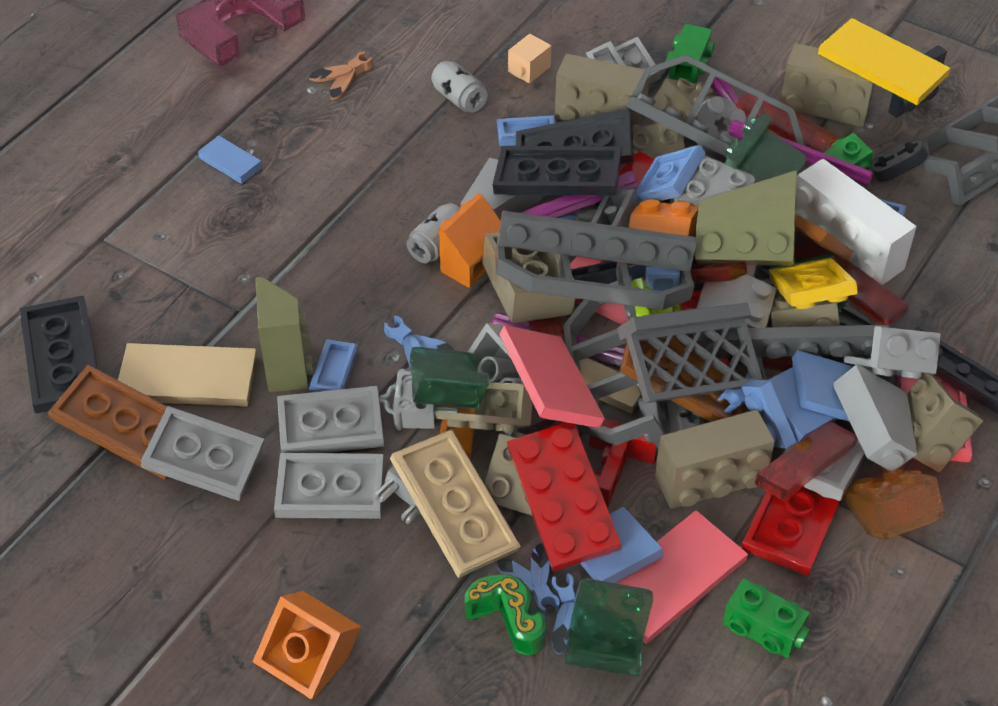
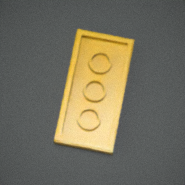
M853 18L824 41L818 50L819 55L915 105H918L949 76L951 69Z

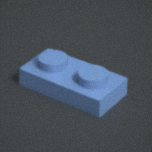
M751 379L743 384L741 387L746 396L745 404L750 411L758 410L775 441L774 447L787 449L795 444L797 441L771 381Z

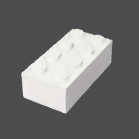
M821 159L797 175L796 214L829 232L852 249L854 253L849 261L846 260L847 263L879 287L905 270L916 225L825 159Z

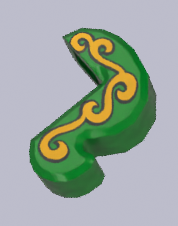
M509 574L489 575L471 584L465 593L466 620L491 615L495 611L500 610L515 652L526 656L534 655L545 644L546 621L544 615L540 611L531 615L532 597L530 589L520 578Z

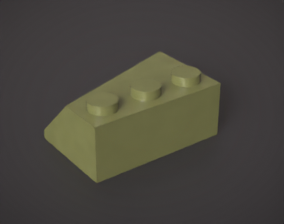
M797 170L700 200L696 224V262L698 264L794 266Z
M257 277L258 330L268 392L308 389L307 375H313L312 355L306 356V354H311L309 334L303 333L308 332L306 312H300L296 297L265 278Z

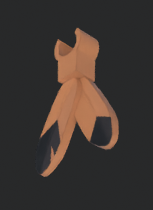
M365 51L347 62L348 65L318 69L309 75V79L314 82L335 80L330 88V98L336 100L346 93L354 76L373 68V59L369 57L366 60Z

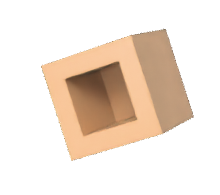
M528 34L508 50V72L529 84L551 67V45L532 34Z

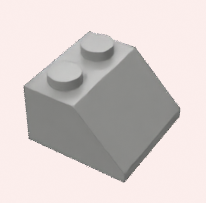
M749 275L705 281L696 309L748 302L751 316L745 319L747 327L766 328L777 288Z

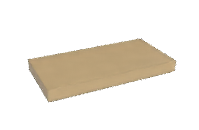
M127 343L118 381L160 403L248 407L257 361V350L255 348Z
M452 429L392 453L390 457L392 464L458 578L519 550L521 547Z

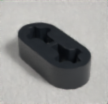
M911 138L874 157L871 171L878 181L886 182L922 164L927 159L928 152L920 139Z

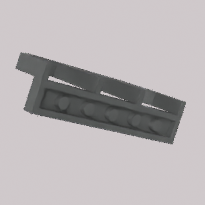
M688 55L646 68L626 107L769 179L795 171L799 161L793 159L789 167L774 161L771 166L761 161L763 155L747 147L745 152L739 150L743 142L742 139L737 138L735 141L723 134H720L717 139L707 134L710 129L709 127L693 120L714 78L717 77L757 97L745 121L746 124L751 125L763 101L787 112L796 143L805 146L793 108ZM687 62L709 73V76L686 121L683 122L680 120L683 114L669 107H666L665 111L654 107L656 101L640 92L649 74Z
M998 95L921 140L928 152L927 159L924 161L925 171L948 177L951 201L954 204L962 205L998 182V137L968 131L983 121L998 124ZM946 143L988 151L962 168H959V162L930 156L931 152Z
M502 211L495 251L496 274L533 293L663 310L691 300L694 283L690 269L697 241L692 236ZM504 247L560 254L559 270L561 278L536 275L505 259ZM569 255L618 262L616 275L619 286L573 280ZM626 263L681 270L680 285L664 291L633 288Z
M632 275L630 276L631 282L634 281ZM618 281L610 283V285L619 286ZM584 299L563 325L565 345L579 371L580 360L627 343V340L620 341L618 331L615 329L577 344L576 335L598 307L607 302ZM624 305L628 319L637 317L635 306ZM618 373L587 385L595 400L637 385L640 390L639 382L623 373ZM643 397L638 399L640 410L644 416L642 418L612 429L602 425L600 428L576 424L581 432L613 445H618L644 435L648 443L653 442L659 449L660 436L671 433L666 400L644 404Z
M889 325L748 328L759 368L763 371L764 380H766L761 357L777 359L793 356L799 350L816 356L832 355L833 357H842L845 355L863 354L871 358L875 326L889 328ZM736 329L728 330L724 339L738 348L740 341ZM700 334L696 343L710 352L714 341L706 335ZM719 347L715 355L716 358L733 357L722 347ZM877 375L889 382L888 376Z

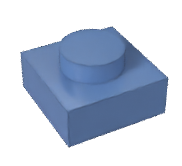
M646 267L645 282L655 291L670 289L679 286L680 271L659 267Z

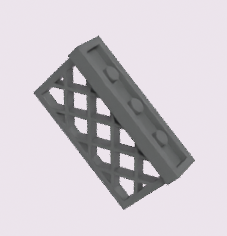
M748 302L632 317L617 328L620 341L627 340L644 404L723 392L726 389L736 390L742 388L741 386L751 379L763 380L745 320L751 316ZM736 329L740 341L738 348L724 339L728 330ZM700 334H704L714 341L710 352L696 343ZM671 338H676L686 345L681 356L667 347ZM640 342H647L657 349L652 361L643 355ZM719 347H722L733 356L728 366L715 357ZM691 351L705 360L700 371L686 361ZM662 355H665L677 364L671 375L657 365ZM738 361L747 366L750 375L749 379H744L734 371ZM710 365L724 374L720 383H715L705 375ZM682 369L695 378L690 388H687L677 380ZM653 373L667 383L662 392L653 393L650 377Z

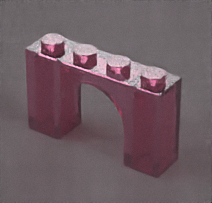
M202 0L175 14L179 36L218 68L241 56L238 34L223 23L228 18L243 13L259 14L269 19L284 32L306 20L304 0Z

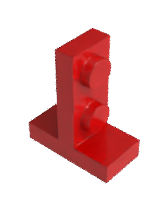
M604 419L601 425L612 429L623 424ZM590 435L589 447L604 450L601 465H604L602 473L596 471L595 478L607 509H609L628 457L654 464L658 448L653 442L648 443L644 435L618 445H613Z

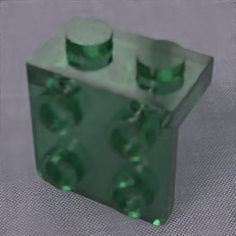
M764 111L757 120L752 117L741 132L744 134V137L739 143L734 140L724 154L727 158L725 164L735 170L739 169L753 175L755 178L754 183L795 170L798 173L806 162V156L769 131L773 118Z
M426 347L412 348L410 364L413 403L479 409L489 386L488 373L477 372L476 356L473 353Z
M589 578L582 579L579 582L567 632L565 664L639 677L642 668V643L653 604V592L639 587Z

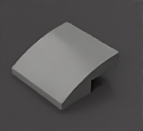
M638 37L617 47H614L612 42L609 41L586 52L587 58L644 70L656 65ZM660 71L650 74L649 83L662 78Z

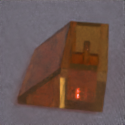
M901 466L893 472L885 469L882 471L883 476L874 479L866 477L853 481V486L847 488L843 495V499L867 535L883 540L946 518L937 478L921 474L919 470L907 471L903 470Z

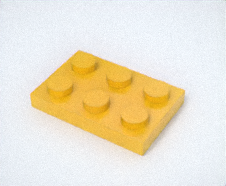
M832 258L769 270L771 283L792 307L795 306L798 309L813 307L815 302L824 300L842 302L847 300L848 296L858 294L856 281Z

